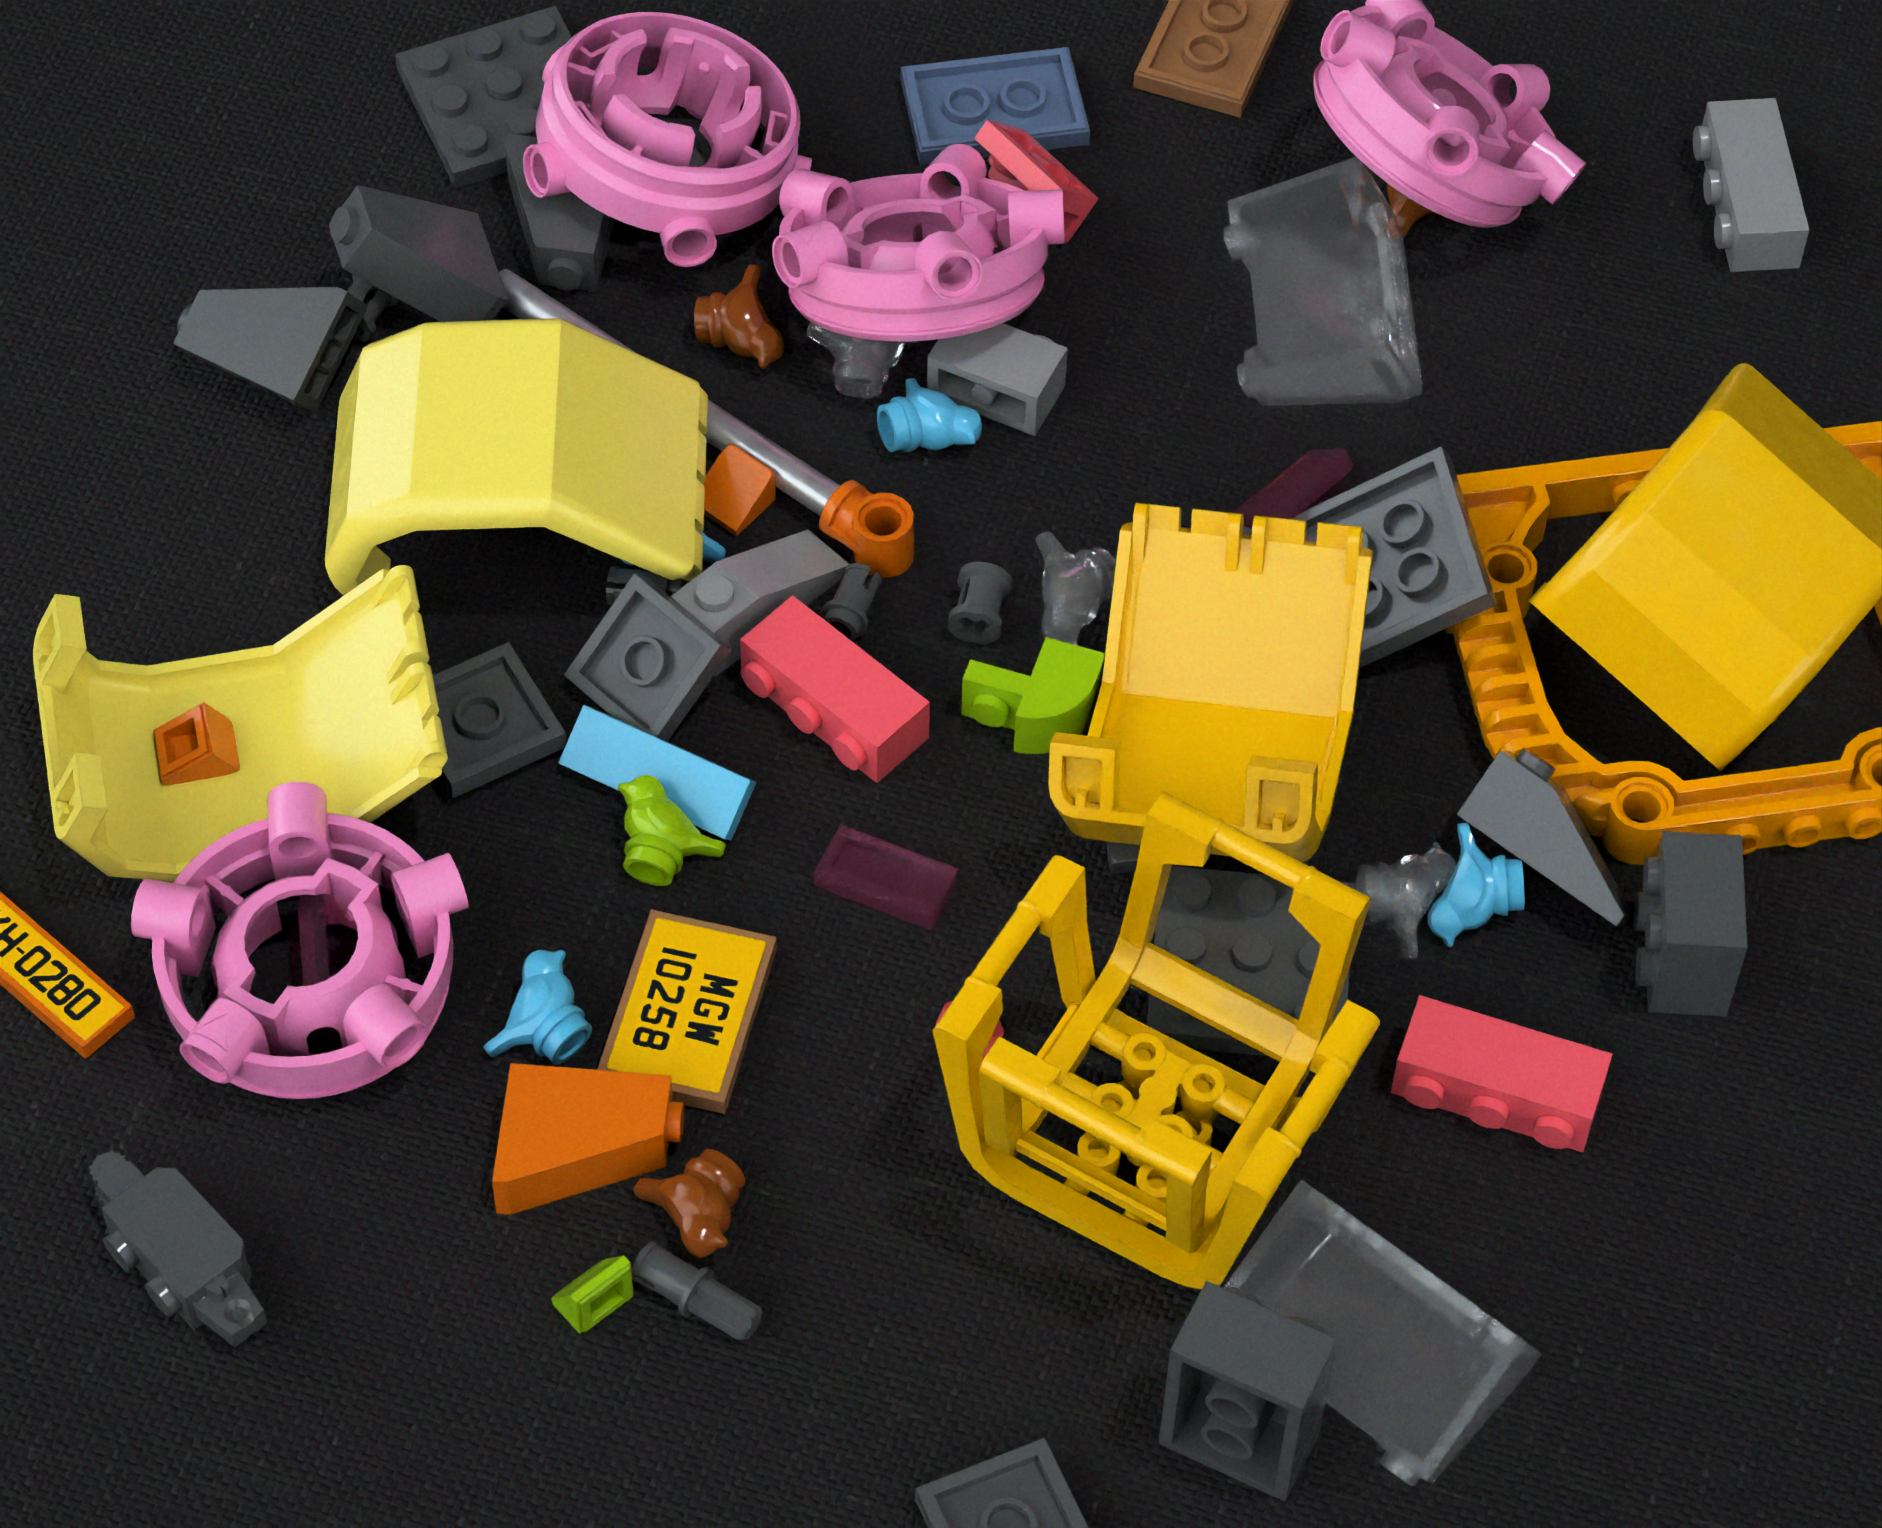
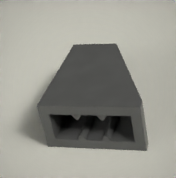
M507 133L504 144L508 182L538 284L562 290L597 292L616 219L591 207L572 192L544 198L536 197L526 183L523 171V156L528 146L538 144L537 137Z
M357 185L342 207L335 211L329 223L330 234L344 270L440 322L493 320L508 301L478 213Z
M339 287L199 290L194 302L184 309L179 318L178 334L173 344L212 366L316 414L368 305Z

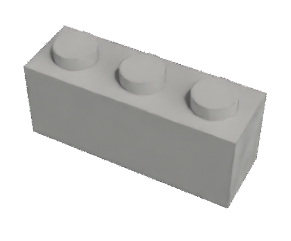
M1776 98L1707 102L1702 126H1695L1693 131V152L1696 161H1704V198L1707 205L1714 204L1716 211L1714 220L1715 244L1718 249H1725L1730 272L1800 268L1810 229Z

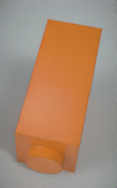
M510 1063L492 1177L496 1213L512 1215L665 1168L669 1142L681 1143L684 1126V1102H673L671 1075Z

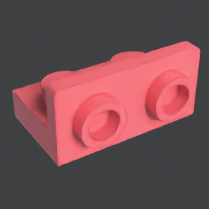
M986 120L974 139L991 154L987 159L991 165L988 177L992 180L1013 185L1024 191L1063 189L1065 243L1069 242L1099 198L1024 129Z

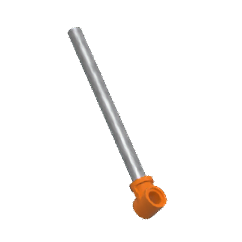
M503 269L499 272L508 298L503 308L519 319L561 318L633 351L512 271ZM708 400L707 433L704 435L708 443L720 451H723L732 443L770 468L776 477V487L820 516L819 529L830 538L838 540L853 550L856 563L872 567L868 575L872 576L877 571L881 578L888 579L899 576L909 569L914 561L915 553L914 513L911 505L904 498L893 493L880 492L872 494L855 480H849L839 485Z

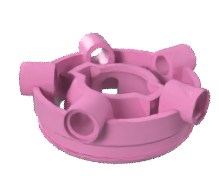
M1367 0L1365 6L1358 7L1351 12L1343 10L1330 21L1324 32L1320 47L1321 56L1324 60L1318 64L1314 71L1313 90L1317 105L1331 129L1360 161L1393 188L1423 207L1443 217L1469 226L1481 228L1498 227L1514 221L1519 216L1522 206L1532 204L1540 195L1552 205L1555 204L1587 163L1556 139L1550 126L1539 112L1545 107L1549 99L1550 84L1544 71L1536 65L1499 64L1492 66L1466 45L1434 27L1435 21L1433 16L1421 0ZM1513 79L1517 87L1514 101L1510 95V84Z
M661 12L626 13L600 20L575 34L551 56L542 75L544 88L536 117L538 144L528 146L523 156V171L526 183L536 197L544 198L572 192L582 201L609 217L640 229L657 232L660 235L664 254L668 261L681 267L697 266L711 258L717 248L715 235L734 232L751 226L770 214L779 204L780 190L787 175L795 169L810 170L812 158L798 155V136L801 124L800 111L790 85L777 66L755 46L726 29L692 17ZM638 67L655 69L648 75H637ZM679 105L697 119L702 120L698 131L704 135L712 150L707 163L702 167H689L695 133L691 126L667 123L649 114L668 116L672 109ZM761 122L765 130L759 150L751 148V145Z
M952 144L943 149L923 173L883 176L849 183V181L843 178L801 168L795 169L787 175L780 190L779 205L784 218L780 224L779 236L774 239L772 244L774 266L783 283L789 287V297L796 309L813 324L834 333L878 341H927L979 332L1000 325L1021 314L1035 301L1041 292L1045 281L1042 266L1048 257V245L1065 244L1063 189L1024 191L1013 185L986 178V164L980 153L971 146L964 144ZM944 171L956 176L961 187L949 182Z
M290 782L273 788L268 794L267 819L238 828L206 847L190 861L173 883L149 878L144 879L140 883L134 899L131 914V930L134 937L152 940L153 969L163 1006L171 1023L183 1039L179 1051L191 1067L206 1078L217 1083L226 1084L229 1082L245 1090L272 1097L308 1099L337 1095L362 1087L388 1074L417 1054L437 1023L449 991L453 965V937L449 915L469 908V903L460 874L449 853L424 861L403 840L379 826L350 816L327 813V796L324 790L317 785L307 782ZM275 879L274 882L268 883L245 899L239 896L256 885ZM380 885L395 894L399 916L418 958L434 953L431 969L423 985L406 979L403 957L398 951L397 931L393 922L383 911L379 891ZM308 894L315 923L341 924L358 931L356 949L349 963L329 979L309 986H287L274 1004L250 994L251 985L256 974L255 968L249 962L250 955L263 941L282 931L277 901L290 896ZM222 909L228 918L219 932L211 962V972L214 984L218 988V995L201 1019L196 1022L188 1013L183 1002V976L199 977L216 929L213 916ZM323 1027H331L338 1030L343 1048L327 1053L310 1055L307 1037L312 1031Z

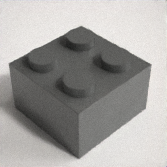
M1662 831L1656 857L1646 856L1643 868V892H1636L1633 923L1635 931H1645V947H1638L1635 980L1636 986L1647 987L1648 1012L1727 1016L1748 949L1742 836Z

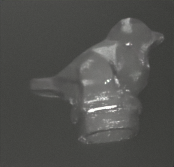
M812 322L809 323L807 329V336L829 349L836 359L832 371L835 376V388L840 393L854 398L869 399L879 396L882 392L883 384L888 380V369L898 363L906 345L918 342L878 341L855 338L823 329Z
M1044 531L1035 537V541L1044 559L1042 597L1046 610L1042 619L1041 630L1044 637L1077 645V638L1081 628L1089 624L1096 617L1099 605L1109 601L1112 596L1116 561L1108 551L1100 547H1095L1091 550L1082 549L1072 555L1063 548L1051 532Z
M1434 842L1431 849L1423 855L1411 854L1403 856L1392 866L1380 861L1375 866L1362 864L1357 873L1355 890L1372 898L1366 917H1369L1370 921L1374 923L1382 922L1386 919L1400 938L1405 959H1416L1418 957V925L1438 893L1445 889L1456 867L1453 857L1444 852L1437 842Z

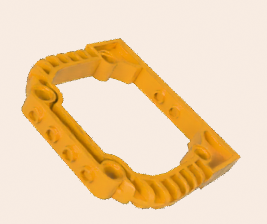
M1882 421L1823 428L1882 480ZM1669 448L1457 475L1497 605L1446 628L1445 631L1446 634L1453 633L1455 645L1461 660L1464 677L1481 730V736L1485 747L1489 750L1493 759L1496 758L1500 750L1511 751L1518 756L1522 749L1526 748L1551 764L1556 770L1550 779L1566 790L1588 833L1591 836L1602 837V843L1607 852L1616 860L1630 865H1644L1646 856L1656 857L1662 831L1742 836L1743 855L1761 848L1783 845L1800 848L1810 846L1820 840L1849 836L1854 839H1866L1882 832V727L1859 733L1846 745L1840 760L1684 781L1669 768L1650 761H1624L1603 764L1564 733L1550 708L1523 622V618L1530 608L1531 603L1529 599L1532 597L1537 575V560L1532 551L1543 541L1547 519L1615 511ZM1881 597L1874 607L1882 627ZM1631 819H1638V820L1643 821V822H1645V823L1636 822V821L1631 820Z

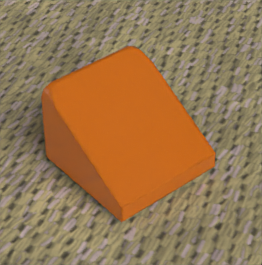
M732 443L720 453L705 476V482L703 483L705 487L704 515L736 537L776 500V477L774 472Z
M205 702L153 730L161 782L166 785L224 776L240 770L232 722Z

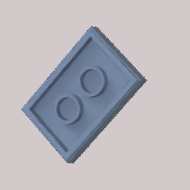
M1069 47L901 67V85L919 165L930 164L943 149L952 144L971 146L980 153L982 158L989 157L991 154L974 139L986 120L1024 129L1046 150L1084 146L1090 143V128Z

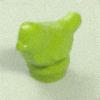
M642 775L630 782L618 785V790L624 796L627 804L624 816V829L630 837L624 848L626 857L623 868L633 878L654 886H667L671 884L674 875L681 871L683 857L691 855L721 857L724 854L726 843L702 835L687 815L674 802L668 799L664 787L657 778L650 775Z

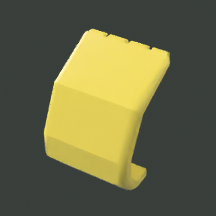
M561 318L429 322L370 343L362 349L339 400L325 550V567L334 587L343 596L381 569L390 570L391 559L376 545L414 531L545 527L673 581L681 578L691 581L702 573L703 536L701 533L704 530L705 487L703 483L705 482L707 443L704 435L707 433L708 395L700 387L698 381Z
M398 565L390 570L381 569L274 645L148 666L96 659L86 651L80 597L54 594L36 631L33 646V664L56 837L107 876L143 880L149 878L174 882L190 861L206 847L238 828L267 819L268 794L273 788L281 784L290 782L315 784L322 788L327 796V813L350 816L371 823L439 777L443 766L448 760L441 719L437 716L439 707L432 669L427 664L429 653L422 616L418 612L420 604L413 569L407 565ZM203 702L229 718L234 729L240 770L224 776L173 785H166L161 782L153 733L154 729Z

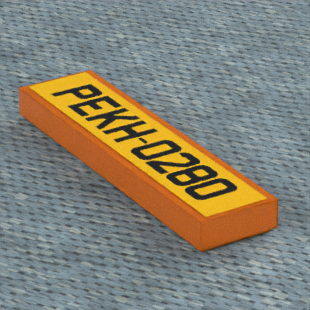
M0 892V985L83 1058L87 1059L135 1018L132 1005Z

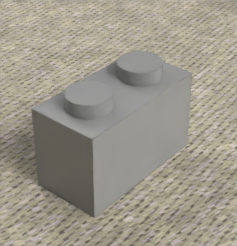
M1004 323L967 335L938 339L927 359V389L941 392L952 399L956 405L975 409L981 416L1036 436L1066 386L1068 348L1056 344L1045 336L1033 335Z

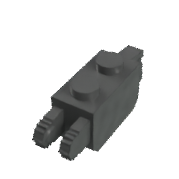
M111 1150L101 1155L96 1154L97 1158L89 1166V1176L94 1184L95 1196L102 1209L109 1235L103 1239V1242L120 1267L127 1272L136 1267L149 1281L145 1284V1288L156 1306L168 1317L177 1312L194 1331L205 1324L234 1347L246 1341L254 1332L259 1331L267 1323L263 1307L249 1288L251 1269L247 1263L244 1251V1240L176 1168L156 1167L144 1176L131 1161H127L126 1155L121 1156L120 1151L115 1153Z

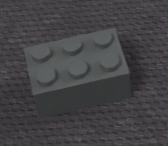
M1206 1280L1170 1349L1158 1444L1286 1502L1320 1434L1338 1339L1328 1335L1320 1325L1308 1318L1301 1316L1287 1317L1261 1305L1256 1297L1245 1290L1236 1287L1222 1288Z

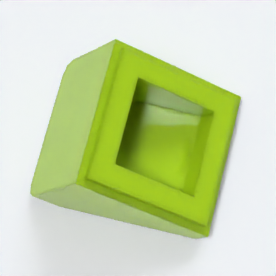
M624 1255L607 1258L598 1262L551 1298L554 1307L579 1334L587 1332L633 1297L631 1262Z

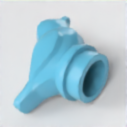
M915 378L906 379V397H893L890 403L879 405L877 409L878 430L885 447L890 452L903 450L908 453L919 446L937 451L954 444L972 445L980 439L982 434L981 417L975 409L956 405L947 395L920 387Z
M1468 822L1457 824L1461 846L1460 857L1442 895L1432 904L1427 914V923L1430 930L1436 936L1443 939L1447 947L1453 946L1455 938L1463 930L1477 929L1485 925L1494 913L1508 916V911L1524 910L1525 905L1522 860L1506 859L1505 855H1498L1492 860L1488 858L1477 846Z
M537 950L525 959L522 967V985L512 1006L506 1026L498 1035L483 1046L490 1057H496L517 1045L533 1044L534 1050L539 1056H547L555 1065L569 1060L585 1045L592 1033V1026L584 1019V1011L573 1005L575 993L570 980L563 974V961L566 957L564 950L555 952Z

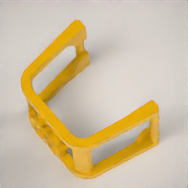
M1162 792L1146 816L1134 878L1115 948L1100 976L1046 1058L1043 1060L1000 1036L985 1056L978 1072L985 1143L1008 1156H1014L1020 1152L1165 1230L1166 1241L1190 1254L1196 1252L1222 1216L1236 1174L1266 1127L1269 1126L1273 1129L1277 1127L1310 1071L1309 1068L1314 1052L1331 1026L1372 898L1316 870L1314 866H1308L1226 824L1222 819H1216L1172 795ZM1213 847L1294 889L1288 911L1321 945L1299 1020L1151 943L1172 865L1203 867ZM1132 984L1279 1061L1277 1068L1257 1100L1253 1101L1228 1088L1225 1084V1077L1215 1066L1209 1064L1195 1065L1167 1050L1163 1041L1156 1035L1145 1032L1130 1036L1107 1024V1021L1119 1005L1129 986ZM1091 1046L1121 1061V1072L1124 1080L1129 1085L1139 1088L1137 1101L1133 1100L1130 1091L1122 1085L1105 1083L1096 1086L1074 1074ZM1177 1096L1180 1097L1182 1110L1191 1118L1204 1120L1211 1118L1218 1112L1241 1124L1224 1153L1194 1138L1193 1129L1189 1122L1183 1117L1173 1114ZM1050 1112L1129 1154L1131 1158H1136L1166 1174V1203L1036 1134V1130L1047 1113Z
M1055 855L1046 865L1024 899L1018 903L1013 915L972 974L966 978L963 987L933 1029V1036L960 1150L971 1166L994 1187L1022 1204L1145 1269L1184 1287L1202 1289L1206 1280L1220 1286L1234 1265L1295 1159L1300 1156L1301 1150L1312 1132L1318 1131L1380 1026V1020L1371 1011L1349 1000L1346 1001L1314 1052L1309 1070L1316 1073L1306 1091L1302 1097H1295L1275 1129L1269 1126L1266 1127L1233 1179L1224 1212L1205 1242L1194 1253L1190 1254L1166 1241V1238L1146 1228L1149 1222L1127 1210L1120 1214L1087 1197L1090 1190L1067 1178L1064 1183H1061L1028 1166L1016 1158L1019 1152L1014 1156H1008L985 1143L978 1072L983 1062V1055L1003 1012L1002 989L996 986L1038 925L1040 933L1050 938L1061 998L1067 1007V1011L1036 1055L1043 1060L1046 1058L1096 982L1087 924L1085 868L1065 857ZM1117 1008L1107 1021V1024L1130 1036L1145 1032L1154 1034L1163 1041L1167 1050L1195 1065L1209 1064L1215 1066L1225 1077V1084L1228 1088L1253 1101L1257 1100L1265 1085L1135 1020ZM1125 1080L1117 1083L1128 1089L1133 1096V1100L1137 1101L1139 1088L1129 1085ZM1183 1110L1175 1114L1189 1122L1193 1129L1194 1138L1209 1146L1211 1145L1212 1124L1219 1115L1218 1112L1211 1118L1204 1120L1191 1118ZM1085 1132L1080 1137L1077 1144V1156L1116 1176L1120 1164L1121 1153L1125 1154L1132 1164L1140 1167L1136 1175L1135 1187L1166 1203V1174L1136 1158H1131L1129 1154L1088 1132Z

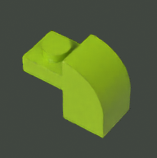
M1046 637L1031 676L970 659L962 679L961 715L974 718L979 723L989 727L1002 726L1013 729L1014 752L1024 754L1049 753L1050 741L1055 732L1083 735L1089 727L1102 683L1105 653Z

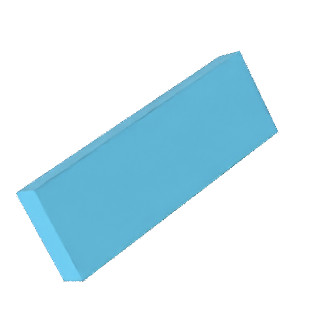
M583 705L558 762L618 790L620 783L630 782L642 775L653 776L664 787L668 799L674 802L695 826L730 841L757 783L586 705Z

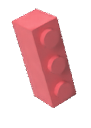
M792 595L740 639L741 677L747 687L755 695L761 698L769 697L784 709L790 720L799 730L806 734L814 733L832 747L837 758L849 769H859L878 783L929 739L930 702Z
M1419 995L1397 1059L1391 1094L1404 1097L1411 1104L1420 1108H1440L1469 1117L1474 1123L1485 1128H1504L1534 1137L1536 1141L1550 1148H1569L1583 1153L1613 1054Z

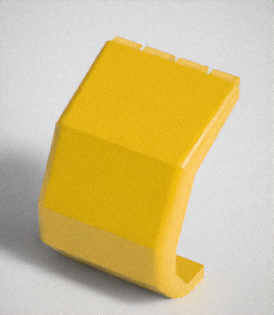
M1747 363L1738 364L1725 377L1695 419L1623 502L1549 582H1545L1529 599V602L1721 772L1779 717L1812 681L1882 597V480L1753 366Z
M1146 503L1135 504L1133 522L1124 524L1120 529L1102 683L1088 735L1055 732L1050 741L1048 782L1050 798L1068 828L1075 835L1085 839L1141 845L1147 813L1162 792H1166L1216 819H1222L1226 824L1302 863L1312 858L1319 848L1329 823L1354 714L1373 551L1363 547V527L1318 522L1317 542L1306 541L1307 523L1305 520L1255 515L1252 535L1243 534V514L1192 509L1191 528L1181 527V507ZM1213 847L1211 848L1210 854L1229 856Z

